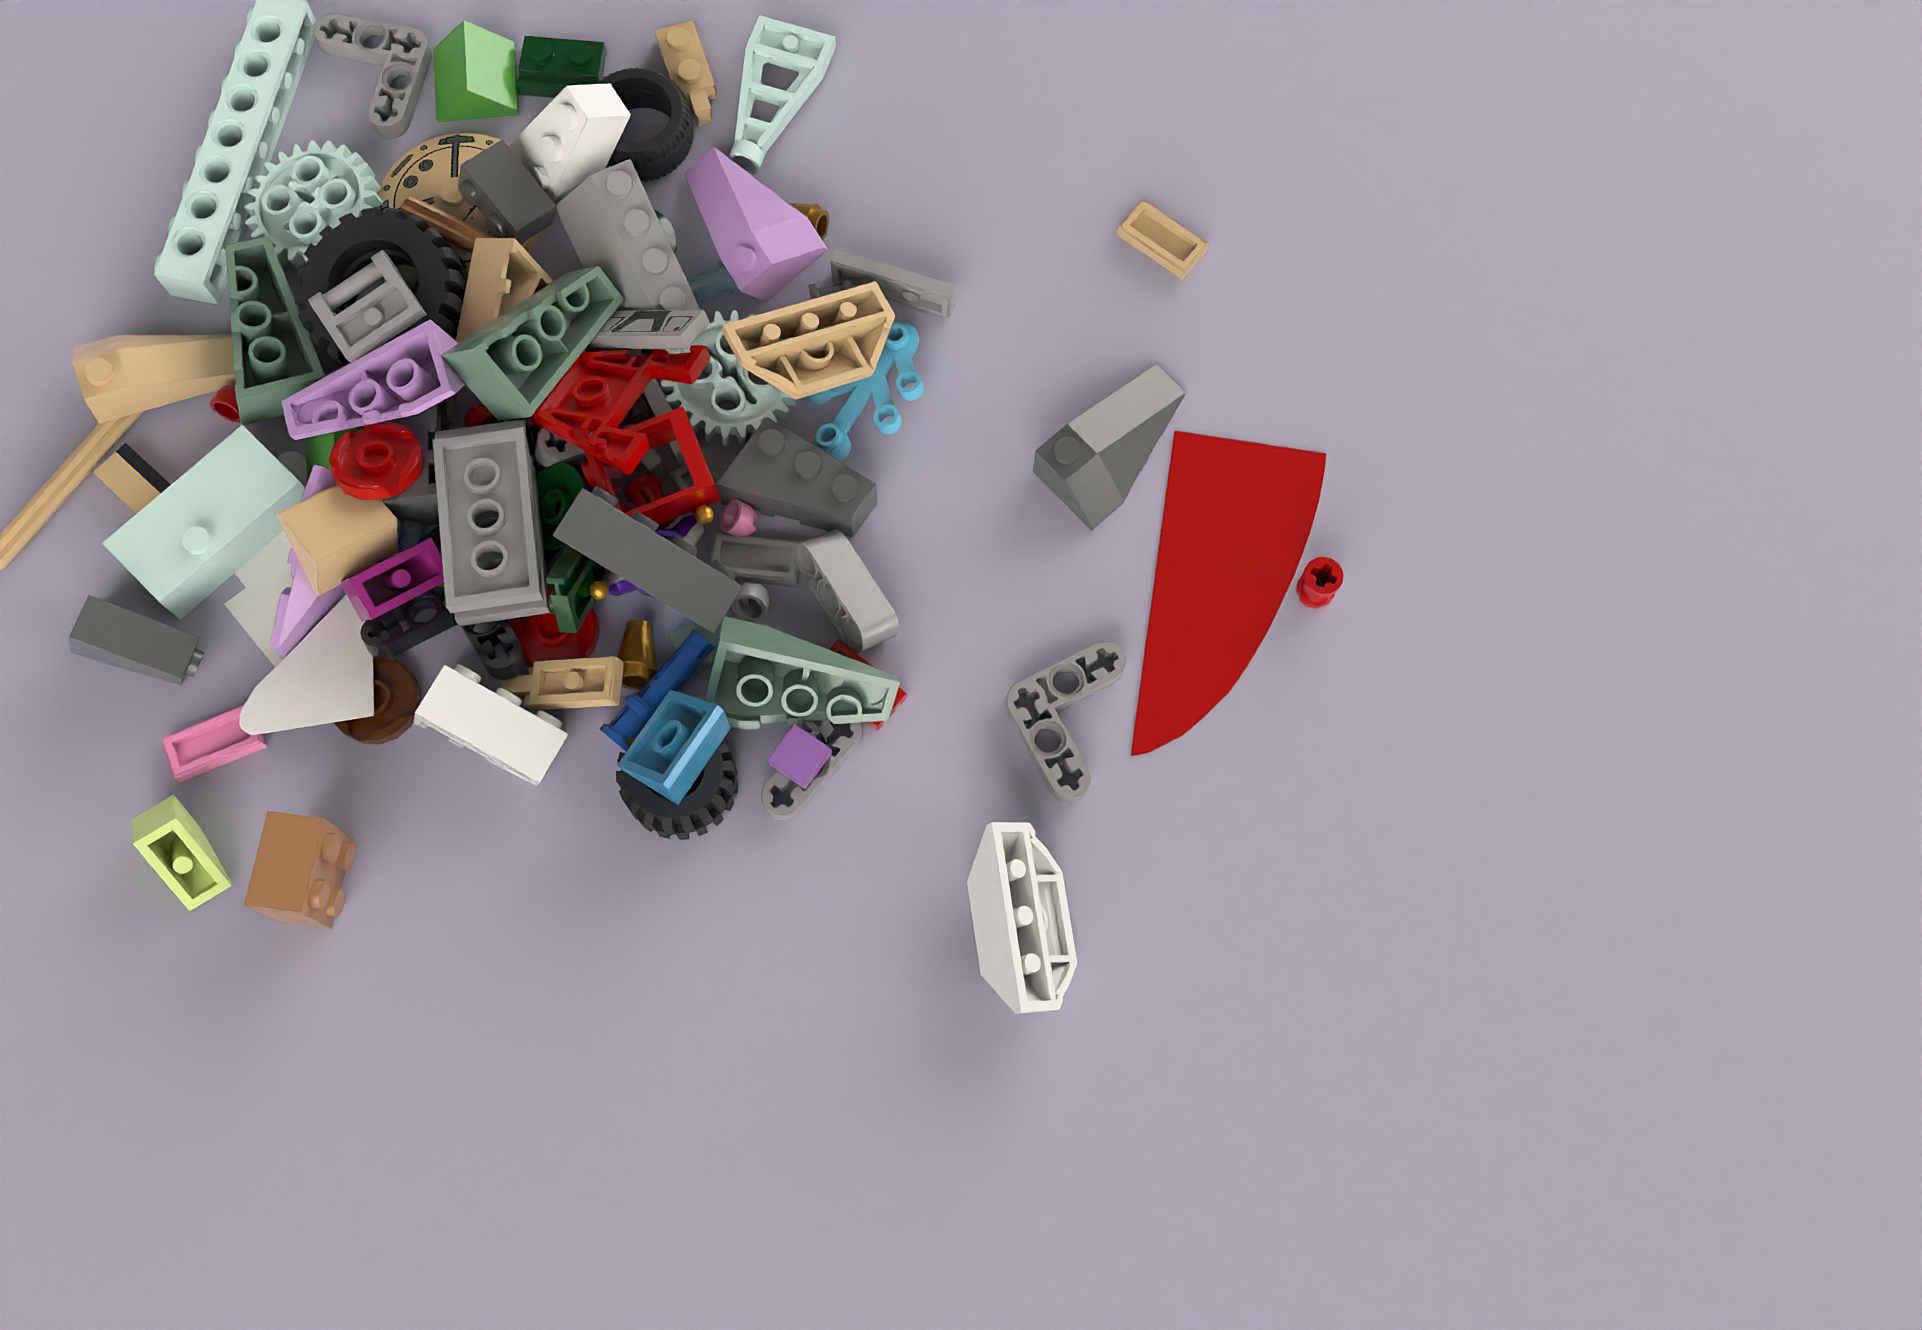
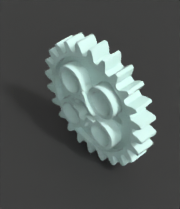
M312 140L308 145V150L304 152L295 144L293 156L289 158L280 151L278 153L280 163L277 166L269 162L265 163L269 174L267 176H254L261 186L259 189L247 191V194L255 202L244 205V209L252 216L245 221L247 226L253 231L251 237L256 239L269 236L280 264L285 266L290 262L298 270L299 265L307 263L308 258L304 255V252L309 244L312 243L315 246L323 238L319 233L327 225L333 229L341 224L339 221L340 217L352 213L355 217L362 216L361 211L363 209L381 206L383 201L377 195V192L381 190V186L374 178L376 176L375 173L357 152L352 154L344 144L336 149L332 142L328 140L320 149L316 142Z
M733 310L730 320L726 321L723 320L719 311H715L714 322L709 323L705 330L691 344L707 346V350L715 357L714 360L710 356V361L703 369V371L709 374L707 378L696 379L693 385L668 380L660 382L663 394L669 395L666 397V400L671 409L684 407L694 433L700 428L705 429V442H709L715 433L721 434L723 446H727L730 435H736L739 443L745 445L746 433L751 432L753 435L766 417L776 423V417L787 420L789 416L787 406H795L796 399L770 383L766 385L753 383L750 379L757 375L743 368L735 354L731 355L722 350L730 346L721 330L722 326L739 320L736 310ZM690 346L687 349L665 350L668 351L669 354L689 353ZM745 396H746L748 399H750L751 401L756 402V404H753V405L750 404V403L745 399ZM722 401H732L738 407L733 410H723L718 407V404Z

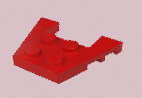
M691 345L689 353L669 354L665 349H655L651 355L629 356L628 350L581 353L532 414L534 421L542 428L608 465L631 475L650 446L645 433L618 429L619 424L652 379L656 378L693 385L710 361L707 346Z

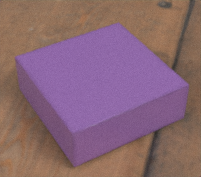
M794 724L767 759V762L806 790L831 756L832 749Z

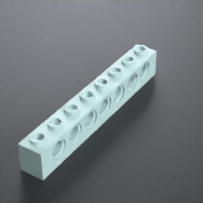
M256 0L254 7L248 12L247 26L242 40L235 46L232 67L229 75L225 76L222 81V93L217 107L209 116L207 134L203 144L197 148L195 166L190 179L183 186L182 201L176 216L169 223V235L163 252L155 260L154 276L170 296L216 305L220 304L228 281L225 245L242 242L247 228L245 221L251 217L244 209V205L255 202L247 194V191L260 188L261 185L255 180V175L266 176L267 168L265 163L271 162L315 39L313 28L317 20L306 0Z

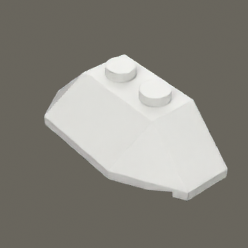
M992 822L986 825L967 880L980 974L1015 1014L1059 1010L1063 1002L1062 996L1067 990L1077 966L1063 873L1047 848L1035 837L1036 832L1030 823Z

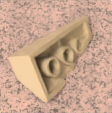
M116 335L73 347L72 364L83 399L99 424L213 392L225 385H236L232 335Z

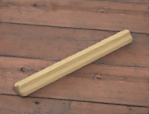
M144 411L101 424L98 423L0 533V572L11 563Z

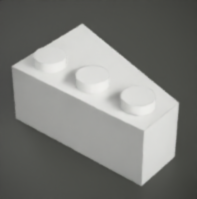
M611 84L566 86L508 147L551 200L557 204L588 176L606 168L631 115Z
M457 664L453 670L444 665L417 708L413 724L425 730L430 726L448 736L451 743L461 748L466 746L486 757L488 762L537 786L568 736L566 732L560 730L563 723L539 710L535 716L519 707L522 700L505 689L498 688L494 693L479 684L482 678L464 666Z

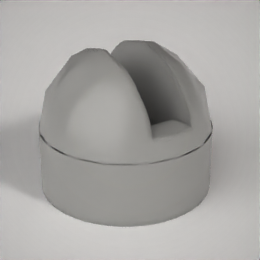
M744 583L732 603V609L738 617L744 620H761L769 606L767 589L759 583ZM752 599L757 601V605L751 604Z

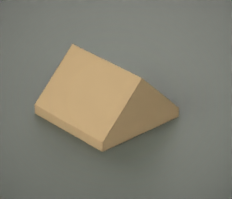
M337 484L276 513L315 594L318 596L341 584L342 580L398 553L397 518L381 499H358L345 494Z

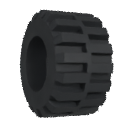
M646 723L639 727L640 731H642ZM632 735L625 742L628 749L636 739ZM723 741L705 765L700 785L690 795L683 797L679 805L669 799L657 796L652 788L622 769L621 771H616V782L621 788L619 794L634 818L648 831L652 832L654 830L660 837L670 839L671 834L677 835L679 840L689 839V833L696 831L699 836L708 833L706 826L712 822L718 826L724 820L722 813L724 810L731 811L734 805L732 795L738 792L736 765L727 744ZM620 752L617 760L618 763L623 758L625 753Z

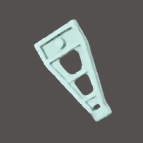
M759 15L745 48L735 142L728 156L748 173L755 174L759 171L768 149L822 81L836 48L835 36ZM767 63L799 72L798 77L786 90L767 86L761 82L763 67ZM756 99L780 106L770 123L750 117Z

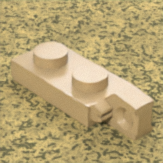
M693 20L654 30L668 76L683 91L688 105L692 107L698 127L714 123L708 100L717 98L716 87Z
M614 656L534 662L533 667H529L528 675H518L509 680H502L501 688L520 698L527 709L551 710L619 705L624 662Z

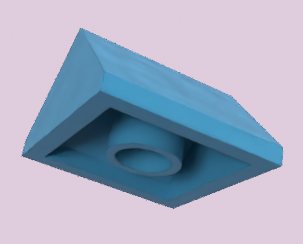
M670 689L617 766L679 805L731 729L726 714L717 704Z

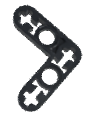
M436 586L372 620L365 621L361 627L360 634L369 653L379 659H388L458 625L455 620V613H450L443 606L445 588L442 590L441 587ZM433 608L437 610L435 616L427 622L414 621L416 614L423 609ZM506 619L496 621L495 626L485 633L473 631L476 624L460 626L485 669L493 678L509 680L522 673L526 667L527 659L519 639ZM403 621L406 622L409 628L405 631L400 624ZM386 630L390 637L381 640L378 635ZM501 643L503 650L510 658L502 662L497 657L494 646Z

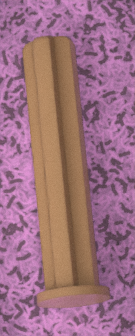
M407 196L400 208L407 216L414 214L425 220L445 240L472 253L475 238H497L413 196ZM524 246L523 248L528 252L529 248Z

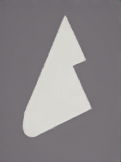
M295 451L281 454L277 459L306 488L307 465L305 458ZM284 530L235 572L246 588L224 604L274 667L283 660L281 656L270 648L280 594L285 588H291L293 581L291 564L287 563L292 546Z
M347 595L254 688L240 713V727L244 732L251 735H259L374 716L373 656L367 650L360 634L361 627L365 621L360 620Z

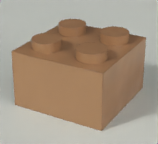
M267 811L244 906L277 922L332 929L334 918L341 914L344 906L345 894L341 888L345 871H349L352 868L355 859L353 838L324 818Z

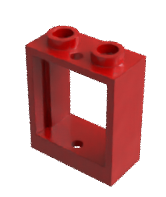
M683 406L624 429L645 433L650 446L648 450L677 439L695 484L624 514L632 517L636 510L657 524L696 510L699 506L721 500ZM585 452L588 461L582 463L581 467L590 488L598 486L618 499L606 468L610 465ZM618 502L615 508L623 512L620 502Z

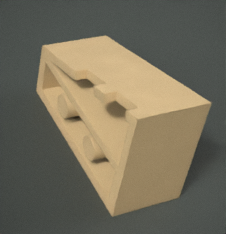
M475 238L456 336L457 343L462 342L553 282L552 278L515 238Z

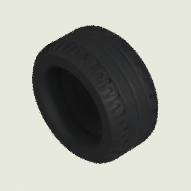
M639 67L615 71V73H610L609 76L603 77V80H599L598 84H611L627 110L651 108L664 113L670 118L666 127L649 140L638 143L618 141L606 168L631 159L640 181L647 182V180L653 181L655 178L660 179L661 176L664 177L667 173L670 174L673 170H676L677 166H680L689 154L694 134L689 105L680 87L663 73L653 71L652 69H639Z

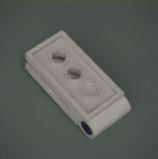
M527 419L435 432L433 452L445 601L449 612L455 613V620L459 626L550 613L537 474L533 465L535 460L534 445Z

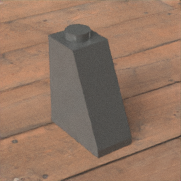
M88 595L69 636L71 653L177 685H181L185 674L191 677L195 676L205 653L197 650L200 637Z

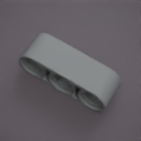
M831 530L795 546L794 559L799 572L846 645L853 652L860 653L898 635L899 621L894 609L841 531Z

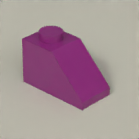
M428 538L342 580L341 586L360 620H372L444 583L442 556L432 538Z

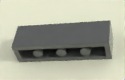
M595 486L591 493L582 488L553 536L714 633L743 587L734 581L738 573L714 559L710 566L694 556L699 549L677 535L673 537L671 542L658 535L655 531L659 524L635 510L632 517H629L615 508L619 500L601 488Z

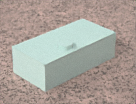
M241 425L102 544L159 603L181 620L283 531L276 513L300 502L305 487L270 451Z

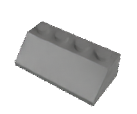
M631 159L591 174L556 204V210L583 268L599 266L624 298L615 311L700 310ZM641 349L642 353L645 352V351H647V350H650V349Z

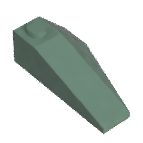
M724 616L712 658L704 701L720 706L724 710L730 726L740 729H760V724L786 722L787 727H792L794 724L803 726V721L830 720L833 724L888 721L899 688L900 677L769 626Z

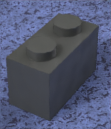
M503 139L461 164L458 180L460 194L470 206H476L485 217L489 230L497 238H515L522 244L552 224L557 207L556 204Z

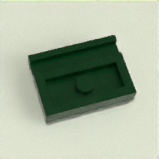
M524 36L518 68L519 79L516 80L515 85L518 94L555 98L566 86L598 84V81L603 79L607 55L605 43Z
M569 545L565 547L548 573L546 581L547 584H554L549 595V607L551 612L555 613L559 632L577 633L597 600L590 595V586L595 581H601L606 572L604 566Z

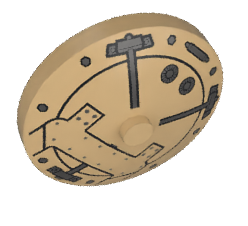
M453 133L420 143L400 157L384 177L381 190L378 192L383 205L378 206V210L384 215L387 208L400 209L406 197L413 196L493 235L480 210L476 206H470L460 194L458 180L462 163L501 140L483 134ZM541 232L520 245L528 247V253H530L537 243ZM447 241L466 265L465 271L469 274L472 252ZM400 265L412 275L417 272L415 267Z

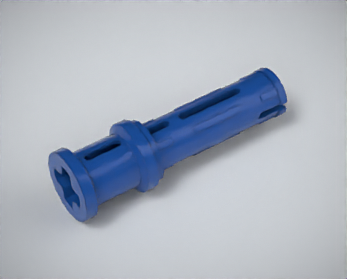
M693 629L682 645L669 657L647 685L638 694L635 692L632 695L629 694L625 698L627 704L610 724L604 723L599 729L627 752L628 747L625 742L631 735L637 738L641 732L639 727L649 721L670 689L678 691L703 660L715 650V646Z

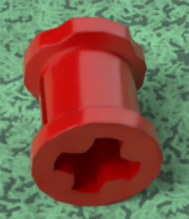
M656 474L636 479L624 491L627 501L634 503L636 508L665 497L660 488L662 482ZM678 517L660 523L657 530L668 527Z
M1317 557L1311 560L1296 584V593L1299 596L1300 602L1314 609L1327 606L1334 598L1335 592L1343 584L1344 574L1341 566L1335 560L1328 557ZM1317 579L1323 581L1322 587L1315 584Z

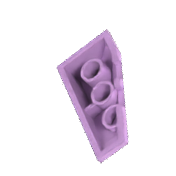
M715 147L710 149L684 173L720 259L741 292L767 302L828 250L808 217L789 205L779 195L764 186Z
M431 319L282 400L281 403L289 436L294 440L416 415L456 394L466 383L442 357V354L459 343Z
M314 465L301 501L335 485L332 471L322 466ZM290 548L287 563L291 564L292 586L291 588H285L280 594L270 642V648L283 659L338 604L345 594L340 584L319 596L316 595L293 548Z

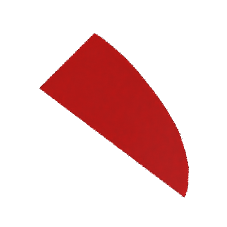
M1174 431L1131 756L1149 753L1183 736L1231 691L1248 667L1273 623L1304 552L1320 499L1327 453Z

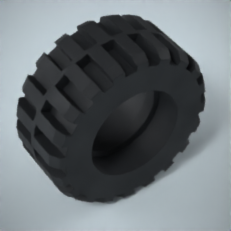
M377 207L366 208L361 211L362 216L355 217L352 213L340 217L339 221L341 224L333 229L327 225L319 233L323 238L315 246L310 243L304 252V255L308 258L305 266L299 265L296 279L302 283V288L294 290L295 304L303 309L299 311L298 317L302 326L310 332L311 340L343 367L351 362L345 358L308 299L318 292L325 294L373 262L371 257L381 250L388 255L394 265H408L417 269L419 282L416 299L427 314L386 343L430 319L456 341L468 273L465 271L466 265L435 228H431L422 218L414 214L407 216L400 209L387 208L383 215ZM357 295L336 308V315L355 303Z

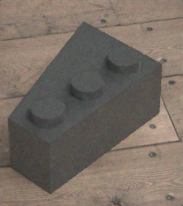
M446 399L419 414L383 421L407 427L415 435L416 440L419 441L425 460L421 475L411 487L395 496L383 499L384 504L406 529L439 525L433 440H435L436 431L450 430Z
M768 417L764 419L716 483L722 505L727 506L732 500L738 499L750 505L753 509L760 511L762 515L770 517L778 515L798 520L801 525L825 531L839 530L849 537L855 536L877 505L876 483Z

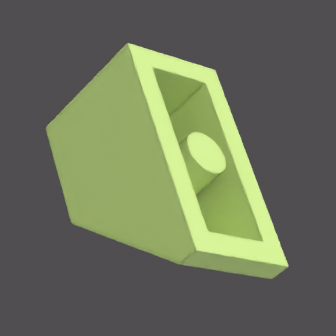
M174 794L131 819L133 845L189 911L232 886L228 875L202 829Z

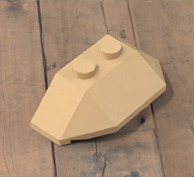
M875 281L724 324L721 330L743 368L797 400L871 377L896 315Z

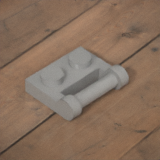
M383 250L371 257L373 262L325 294L318 292L308 299L345 358L351 363L377 349L427 315L399 274L394 263ZM384 277L385 283L336 315V308Z

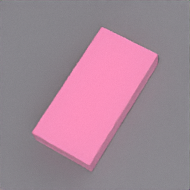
M244 705L161 738L175 780L180 783L268 747L264 734L251 735L241 729L240 713Z

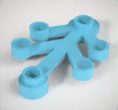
M904 321L893 322L871 377L807 396L813 405H823L830 398L853 391L832 424H824L816 431L814 437L815 447L838 461L845 459L851 451V442L847 433L872 395L876 407L873 420L878 430L888 435L900 429L902 419L897 408L893 406L886 374L895 362L899 372V376L896 379V387L900 396L905 400L912 401L918 399L923 394L924 384L920 375L915 372L912 357L916 354L919 345V335L912 324ZM909 383H916L912 388H904ZM894 416L891 421L882 423L884 418Z

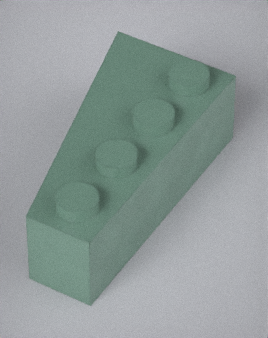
M269 236L225 245L236 401L241 425L243 426L283 416L282 400L326 377L310 336L298 317L299 309L297 304H295V299Z
M599 266L568 272L443 353L442 357L498 421L531 417L623 302L624 298Z

